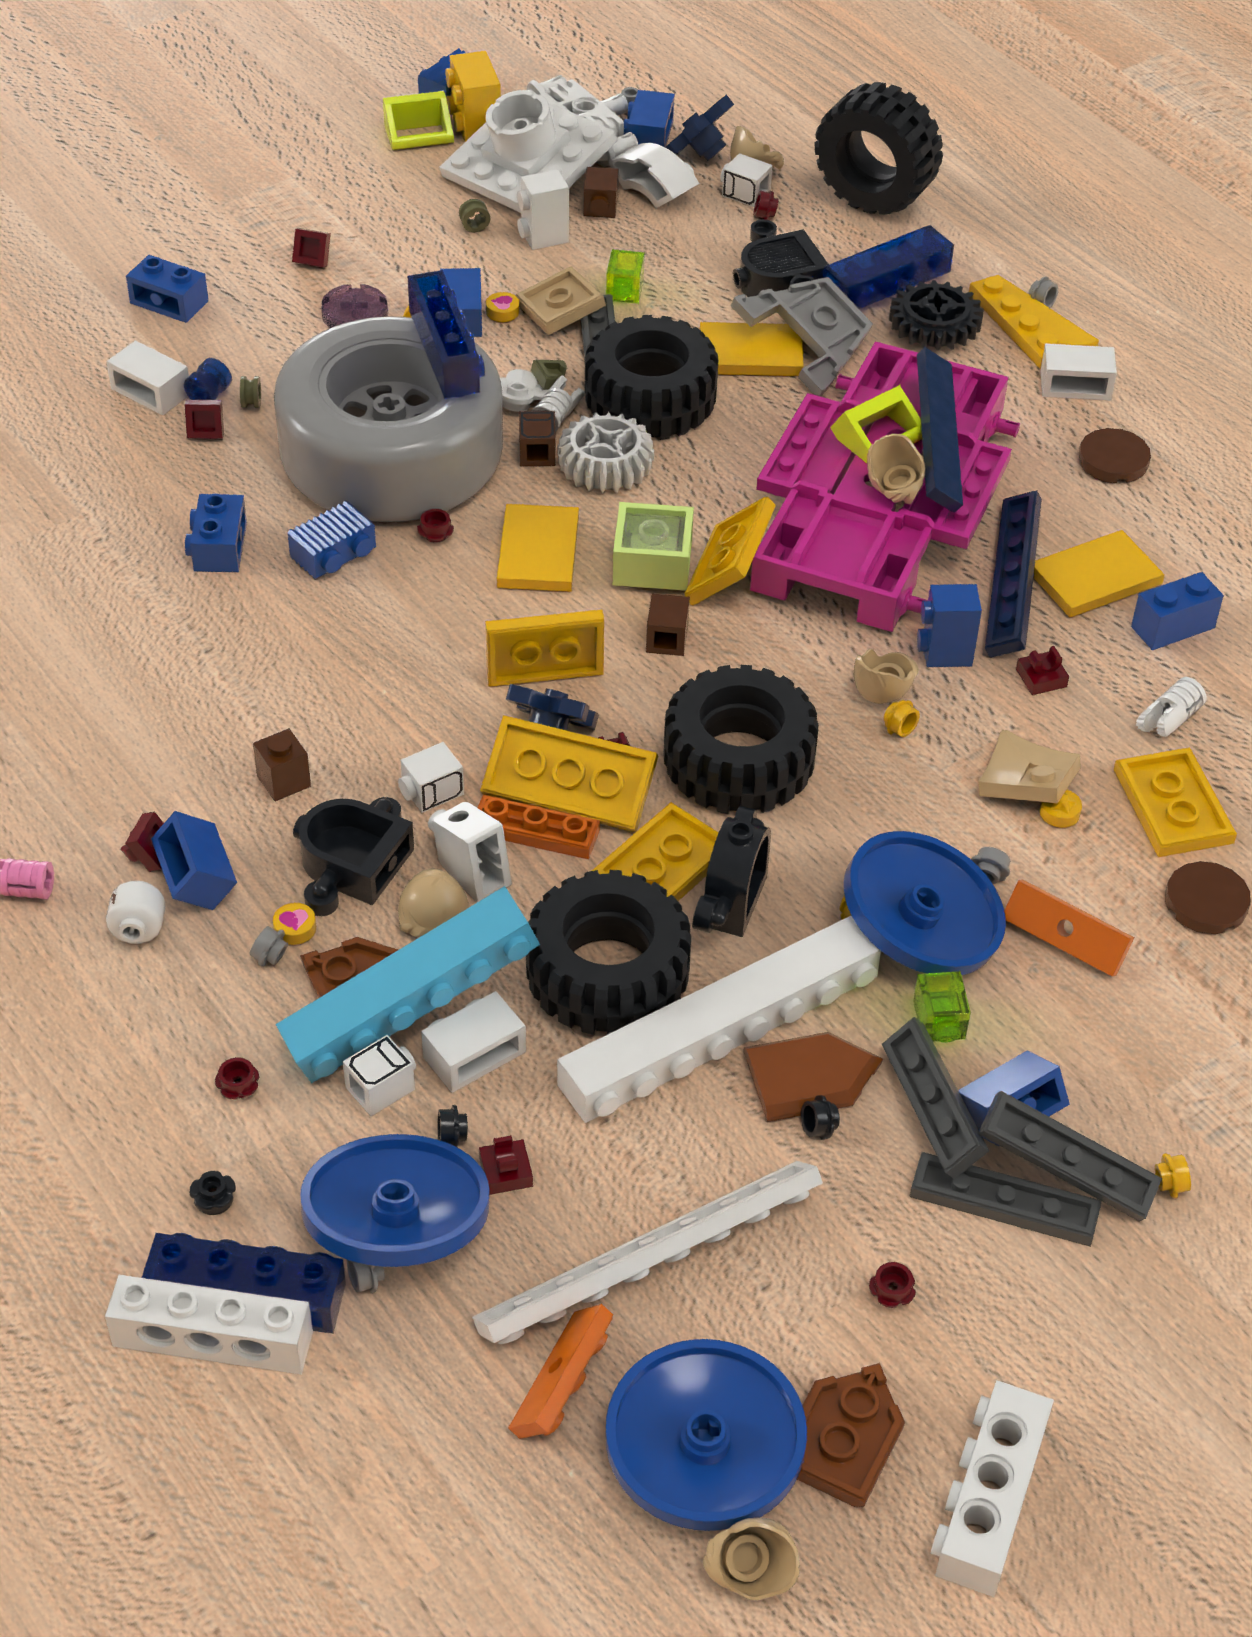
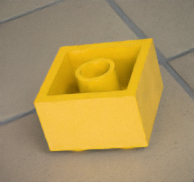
M486 51L450 55V68L445 70L447 86L451 88V95L446 97L449 114L453 115L456 132H461L465 142L486 123L487 109L491 104H495L496 99L501 97V84Z

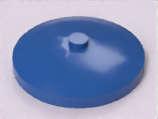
M907 831L882 833L863 843L847 866L844 876V895L855 923L879 950L908 968L934 976L954 977L966 975L984 966L1003 941L1006 917L1002 901L994 885L970 858L941 840Z
M378 1135L358 1139L339 1146L321 1157L310 1168L303 1180L300 1192L301 1216L303 1224L311 1237L323 1248L339 1257L371 1266L403 1267L424 1264L444 1258L471 1242L484 1227L489 1213V1183L485 1172L476 1160L449 1143L418 1135Z
M712 1339L686 1340L666 1345L646 1355L635 1363L620 1380L613 1392L607 1411L606 1450L612 1471L626 1494L646 1512L664 1522L681 1528L702 1531L725 1530L741 1520L762 1517L775 1508L790 1492L800 1474L804 1461L807 1442L806 1417L799 1396L790 1381L765 1357L753 1350L731 1342Z

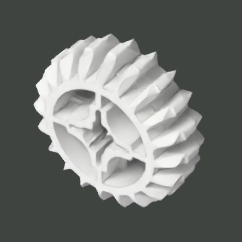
M594 412L591 418L581 416L579 422L572 421L569 428L563 429L557 446L558 463L560 470L564 471L566 479L574 480L576 487L586 485L588 492L594 488L600 489L602 494L607 489H612L618 493L620 487L631 490L633 483H642L643 477L649 475L652 461L654 460L653 441L651 440V434L646 432L645 425H637L635 418L626 420L623 414L616 417L611 416L608 412L605 416H599Z

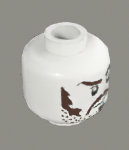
M129 881L120 884L114 889L109 901L106 914L107 928L113 936L130 944H142L151 941L159 934L165 912L164 896L157 888L144 881Z

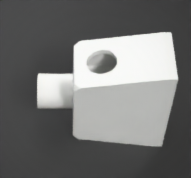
M462 802L447 811L444 809L437 810L431 815L428 827L434 832L438 860L441 866L457 880L475 902L481 901L504 886L507 888L512 885L503 824L469 802Z

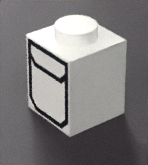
M739 153L730 163L725 164L721 171L720 180L723 182L722 196L754 207L760 190L764 192L771 191L773 165Z
M444 742L400 760L402 776L398 779L400 791L407 801L412 800L421 813L464 795L463 766Z
M388 1035L343 1061L345 1088L370 1116L375 1115L415 1090V1060L406 1047L401 1046L399 1048Z

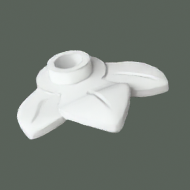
M515 369L509 371L506 377L500 378L503 407L511 411L528 410L530 403L534 400H542L548 391L543 390L540 384H537V379L533 373L527 370Z

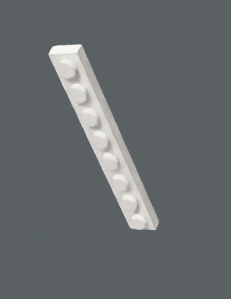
M795 1161L472 1317L478 1334L498 1344L517 1340L524 1335L525 1328L539 1321L540 1323H549L558 1320L567 1313L566 1308L580 1301L589 1303L601 1299L608 1294L609 1287L621 1281L628 1283L642 1279L650 1273V1267L662 1261L669 1263L683 1259L690 1254L689 1248L703 1241L705 1243H712L722 1240L730 1235V1228L742 1222H758L770 1215L769 1209L781 1203L793 1204L804 1200L810 1195L808 1190L823 1183L818 1168L811 1164Z

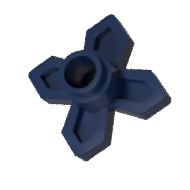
M726 94L704 114L699 116L697 112L694 113L682 124L685 128L682 133L665 148L677 155L690 144L699 157L704 156L709 161L727 145L722 139L724 135L714 122L724 115L734 103Z
M513 684L509 685L506 700L517 705L520 711L530 713L528 720L530 722L566 731L569 723L595 730L599 717L598 713L589 710L590 706L586 703L568 699L569 695L546 688L543 694L533 689Z

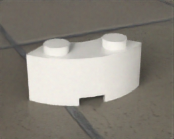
M642 143L608 161L611 168L619 169V182L623 190L632 188L640 191L649 198L656 209L700 184L694 175L691 165L683 162L669 149L657 144Z

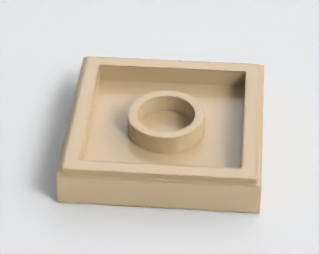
M572 266L515 295L519 299V307L547 335L606 306L604 296Z

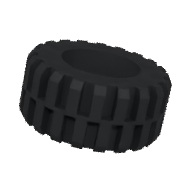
M874 82L872 85L865 83L855 89H851L825 114L815 134L817 139L814 143L815 155H819L816 161L819 171H823L825 174L823 177L824 181L828 186L831 185L836 190L834 194L839 199H846L849 201V206L855 209L861 207L863 212L875 214L878 211L880 215H886L904 210L935 179L939 172V166L942 164L943 152L940 150L943 147L941 135H937L939 127L936 120L930 118L928 115L930 110L925 104L921 106L916 101L917 97L911 92L905 94L902 92L901 87L892 84L886 87V83ZM861 131L874 134L889 147L894 156L896 167L880 162L869 152L864 144Z
M642 315V318L634 319L633 316L624 318L621 323L615 321L609 324L605 331L601 330L586 349L585 401L587 407L593 415L595 412L599 416H605L609 412L611 416L616 417L623 414L626 420L635 418L637 425H645L646 432L651 434V437H659L660 440L670 439L671 435L674 434L678 436L688 433L690 428L695 429L701 425L714 409L717 396L718 354L710 339L705 337L701 330L697 327L692 329L690 324L683 320L677 322L668 316L653 318L652 315Z
M730 665L718 667L715 672L710 670L701 672L696 676L695 681L691 678L684 683L669 701V707L665 714L663 751L667 774L674 784H678V789L688 798L694 796L695 802L705 808H708L710 805L716 807L717 812L729 814V811H737L740 805L756 810L760 809L762 813L771 811L777 803L782 806L792 800L795 794L802 792L808 784V779L813 774L819 727L816 709L800 687L794 688L792 680L784 675L779 678L775 676L774 671L766 668L760 671L752 669V665H741L740 668H731ZM741 732L758 736L767 742L754 746H734L723 743L714 737L725 733Z
M598 870L585 872L582 878L577 879L574 875L561 882V888L554 886L543 895V901L540 900L532 909L528 923L540 945L526 955V976L529 980V989L533 997L540 1001V1007L548 1015L553 1017L557 1014L558 1022L572 1029L576 1025L581 1027V1032L595 1035V1031H605L608 1035L681 999V994L686 991L689 981L692 938L689 919L682 911V906L672 895L667 897V890L656 882H653L651 885L646 882L644 876L635 873L632 874V877L622 875L621 870H610L609 874H598ZM615 940L632 945L643 954L625 963L604 965L587 961L574 953V951L590 942Z

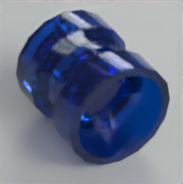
M207 358L198 366L197 372H193L185 379L183 384L184 390L191 400H216L219 393H222L231 385L232 375L227 366L220 360Z

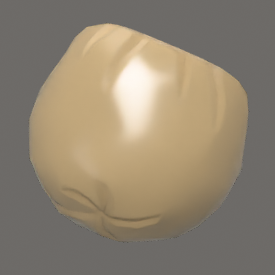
M742 126L736 127L730 149L731 161L740 153L773 165L772 169L777 167L780 170L783 167L784 158L780 152H770L769 145H763V142L760 140L756 141L748 129Z
M901 434L886 435L880 438V440H876L870 446L867 454V469L872 486L894 503L903 500L906 504L911 505L920 491L925 477V462L919 451L908 437Z
M868 649L862 656L857 655L854 663L853 677L856 688L866 700L877 704H884L896 701L908 692L918 674L919 668L916 662L904 653L891 652L878 656L874 649Z
M435 868L422 870L407 883L400 895L398 905L400 930L415 937H421L469 908V902L464 889L453 876L443 870Z
M747 1518L741 1520L729 1529L716 1534L715 1538L709 1540L706 1547L707 1554L704 1556L703 1566L709 1577L717 1584L738 1593L748 1600H760L783 1594L790 1590L798 1580L800 1573L798 1549L787 1529L773 1519Z

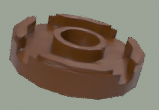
M1105 428L1095 430L1084 437L1079 448V458L1082 461L1081 466L1084 471L1095 479L1107 483H1117L1118 479H1127L1126 483L1139 479L1146 473L1151 459L1150 448L1147 443L1136 434L1123 429Z
M1199 861L1183 865L1173 872L1165 890V904L1168 910L1171 908L1176 914L1175 919L1183 926L1199 933L1220 934L1225 933L1227 928L1235 926V929L1243 923L1251 905L1250 890L1244 879L1232 869L1218 863Z

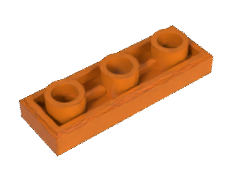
M483 795L477 807L503 824L505 841L584 859L590 858L600 831V820L498 797Z
M1023 879L1018 880L1004 910L1006 921L1112 977L1117 975L1135 938ZM1066 920L1070 921L1073 925L1072 934L1067 933L1064 929Z
M603 1304L575 1311L508 1427L519 1439L541 1434L545 1436L550 1435L563 1421L564 1412L562 1409L569 1396L582 1386L586 1379L585 1367L590 1358L598 1353L607 1341L608 1335L605 1331L613 1319V1314Z

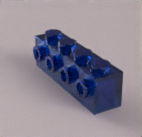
M928 225L824 266L823 278L829 277L855 306L861 309L897 294L898 290L905 291L908 284L915 287L919 281L925 283L951 272L954 244L931 225Z
M443 270L407 276L409 312L444 399L480 393V377L485 376L484 361L482 355H478L473 334L468 332L464 313L458 308L455 291L450 289Z
M156 1233L142 1278L309 1302L313 1331L331 1334L334 1333L346 1286L343 1259L334 1258L326 1253L305 1254L290 1252L278 1246L262 1248L241 1245L229 1239L212 1241L194 1238L185 1233H175L172 1235Z

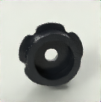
M817 1095L814 1100L806 1101L802 1105V1127L809 1137L820 1136L821 1140L830 1138L834 1130L839 1126V1111L837 1106L827 1101L825 1096Z
M452 1105L451 1109L438 1110V1140L449 1143L457 1148L459 1141H467V1114H459L456 1105Z
M208 1171L203 1173L199 1180L196 1179L192 1182L189 1193L190 1197L195 1199L194 1204L201 1212L207 1215H218L228 1210L233 1202L232 1193L235 1192L236 1185L229 1175L222 1176L219 1171ZM211 1188L217 1189L216 1191L209 1192V1189Z

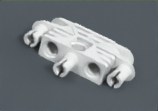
M562 75L541 83L535 80H531L528 83L527 90L533 91L537 95H542L546 98L547 102L615 131L617 142L596 161L599 165L610 167L608 161L638 145L637 138L632 132L624 134V122L617 116L628 112L627 99L621 93L599 101L575 80L566 81Z

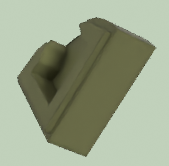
M536 359L533 360L531 372L543 390L550 389L560 376L565 377L567 370L564 360Z

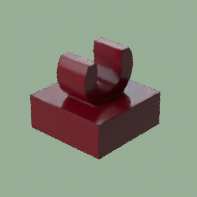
M295 228L292 262L327 267L331 233Z
M186 400L184 405L187 438L223 439L222 400Z
M1051 646L1048 652L1038 654L1034 650L1029 656L1018 658L1016 670L1031 695L1058 690L1068 686L1069 675L1061 664L1062 657L1055 646Z
M155 811L141 815L134 829L130 832V836L125 842L126 845L120 849L131 862L139 860L149 872L162 869L151 838L164 822Z
M512 1135L494 1138L493 1145L479 1147V1159L488 1179L489 1195L533 1187V1174L524 1139L513 1141Z

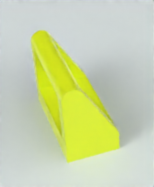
M444 91L383 98L384 126L392 150L454 143V134ZM440 125L443 129L441 132L397 137L396 132L398 130Z
M900 385L845 411L830 427L837 440L865 463H867L868 450L872 444L862 430V427L885 416H889L904 428L906 432L901 435L908 437L913 444L922 440L921 418Z

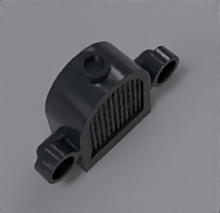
M757 220L751 224L750 240L752 242L747 244L742 250L740 268L733 270V280L738 289H741L747 297L759 295L762 290L772 289L776 292L788 289L791 284L830 277L831 266L804 229L776 235L777 226L774 222L770 220Z
M389 797L378 798L370 805L353 799L325 801L313 807L306 815H301L293 828V836L300 839L303 867L306 873L314 880L305 888L304 899L305 905L314 911L315 916H327L336 911L339 905L338 892L373 905L414 851L413 822L402 818L401 805L397 800Z
M740 805L735 818L727 817L723 822L711 854L705 882L704 896L700 897L695 909L692 923L693 929L708 933L714 929L743 937L768 874L771 829L765 827L762 820L757 819L756 809Z

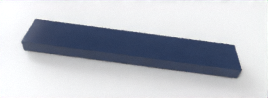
M924 347L917 354L926 496L955 513L963 506L952 364Z
M1037 490L1003 499L985 650L989 658L1026 649L1042 502Z

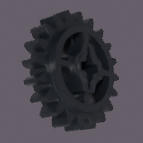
M933 280L931 284L919 281L917 287L908 284L906 285V292L897 291L896 298L891 300L889 321L892 322V330H899V338L909 337V344L917 342L922 344V348L932 346L936 350L947 346L952 350L956 343L965 346L967 339L975 340L976 332L981 331L984 309L980 308V300H973L974 293L962 292V286L955 288L950 286V282L938 284L936 280Z

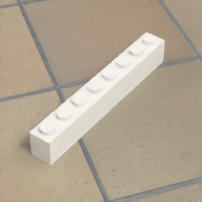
M849 916L557 1059V1086L585 1123L599 1116H608L619 1106L637 1097L648 1096L658 1086L674 1078H683L690 1074L694 1068L712 1059H721L732 1049L748 1041H757L766 1035L768 1031L784 1023L795 1022L804 1013L820 1005L831 1004L840 995L856 987L868 985L878 975L881 950L863 934L853 917Z

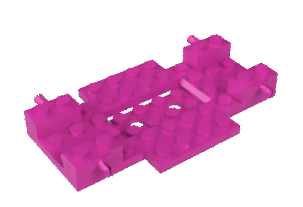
M875 341L855 378L839 374L835 388L847 391L841 402L807 393L757 478L756 490L786 499L752 560L750 590L786 600L797 581L859 599L856 622L893 632L900 616L907 610L921 614L922 601L928 600L912 596V592L917 582L919 562L930 540L967 549L1010 461L1012 449L988 442L989 438L996 432L1016 438L1020 428L1019 422L1000 418L1004 408L1009 377L948 361L952 364L963 506L955 513L926 496L925 477L923 485L911 505L904 503L903 507L898 512H895L896 503L874 487L864 483L870 481L867 463L837 440L830 428L845 411L899 385L921 418L917 352ZM885 416L874 421V423L872 422L862 427L871 444H874L876 440H880V438L886 435L906 432L904 428L889 416ZM920 440L914 443V446L922 456L923 441Z

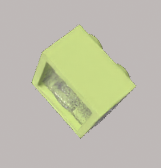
M620 502L613 549L612 585L686 591L692 547L694 507Z

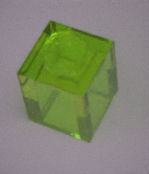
M612 249L606 273V295L611 294L613 301L639 304L644 282L645 252Z
M961 971L918 974L913 999L917 1019L923 1022L932 1041L947 1043L966 1039L971 1011Z

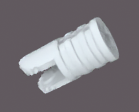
M560 376L542 400L532 409V411H555V432L585 396V391L581 388L575 390L571 396L563 389L567 378L564 376Z
M1182 677L1141 713L1136 721L1137 729L1150 732L1153 731V728L1157 727L1156 731H1158L1160 736L1168 737L1206 703L1207 696L1204 688L1193 678Z

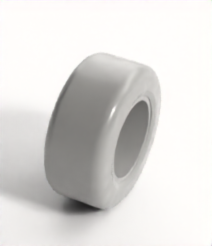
M389 316L346 322L322 331L303 343L284 363L276 380L274 406L279 454L288 478L302 494L329 511L332 507L336 508L338 504L342 505L344 501H348L373 522L417 520L427 510L442 509L448 511L470 499L490 480L500 462L503 449V402L501 380L492 359L477 343L463 333L448 326L418 318Z

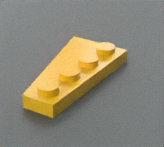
M1000 275L990 276L970 283L969 292L974 293L973 299L981 301L980 306L1040 369L1045 343L1098 346L1099 344L1097 338L1037 299H1032L1031 295Z

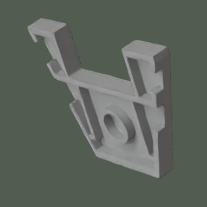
M829 277L791 284L788 289L776 292L772 289L762 290L759 295L746 297L745 294L734 297L731 307L750 327L774 313H778L819 357V359L802 368L798 378L814 395L820 397L829 388L873 325Z

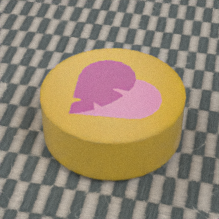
M508 292L494 293L486 299V314L491 320L496 322L512 321L519 315V299L514 294Z
M302 903L285 904L274 913L273 928L277 932L280 929L284 930L285 936L283 941L289 945L305 943L316 932L315 913L309 906Z

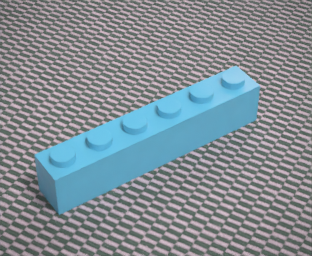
M504 886L283 1019L276 1026L296 1064L309 1081L313 1083L322 1077L333 1074L338 1067L343 1065L345 1059L386 1035L391 1036L397 1031L407 1029L425 1014L437 1007L448 1004L455 996L475 984L486 981L493 973L511 962L524 958L531 950L538 947L540 943L528 921Z

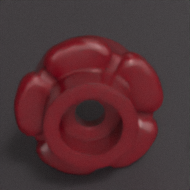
M759 191L754 205V216L763 218V220H767L768 216L774 218L779 199L774 198L773 191Z
M442 509L425 511L420 518L421 524L417 526L420 536L426 537L430 542H441L446 537L451 536L454 531L449 514Z
M234 1057L221 1064L215 1077V1085L218 1089H221L222 1096L236 1100L252 1095L258 1088L257 1081L260 1076L258 1070L249 1060Z
M888 1262L881 1265L876 1271V1275L871 1277L869 1282L871 1294L877 1296L878 1302L885 1307L896 1308L899 1304L907 1305L914 1299L916 1290L913 1288L915 1279L908 1267L898 1262ZM893 1285L896 1286L897 1289L891 1290L888 1286Z

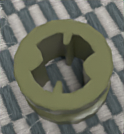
M469 199L460 206L459 217L467 231L473 233L480 232L489 225L491 221L490 214L485 203L480 199Z
M241 376L240 403L242 408H247L249 404H253L255 408H260L261 380L259 376H255L252 380H248L246 376Z

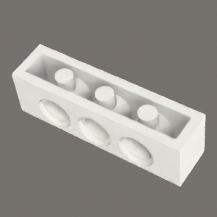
M118 1275L105 1314L112 1347L300 1375L303 1372L313 1334L309 1302Z
M996 1380L991 1398L981 1395L973 1420L974 1425L981 1427L978 1439L967 1438L959 1463L960 1467L968 1470L963 1483L956 1480L952 1483L945 1510L954 1513L949 1527L939 1524L930 1553L939 1557L936 1577L995 1597L1054 1399ZM995 1439H1006L1013 1444V1446L1001 1445L998 1442H996ZM981 1481H992L999 1485L1000 1489L987 1488ZM978 1524L985 1528L987 1533H975L966 1525Z

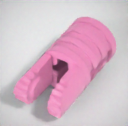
M11 858L0 859V894L48 899L50 897L54 884V868L51 862Z

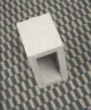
M557 169L521 176V190L517 192L518 205L521 210V218L518 219L517 225L521 238H526L532 250L569 243V186L560 171Z
M136 340L106 361L112 390L161 415L166 414L191 395L188 367Z
M1045 343L1040 370L1042 397L1111 401L1117 375L1114 347Z
M497 991L482 999L478 998L471 1001L465 1008L446 1018L435 1020L428 1028L421 1031L423 1058L451 1093L526 1053V1026Z

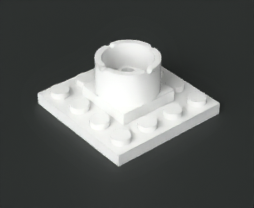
M517 90L506 93L496 99L495 104H491L487 109L486 123L439 168L442 177L521 213L517 200V192L521 190V176L558 169L570 188L586 172L587 167H591L617 142V137L614 130L551 104L540 94L537 95L529 90Z

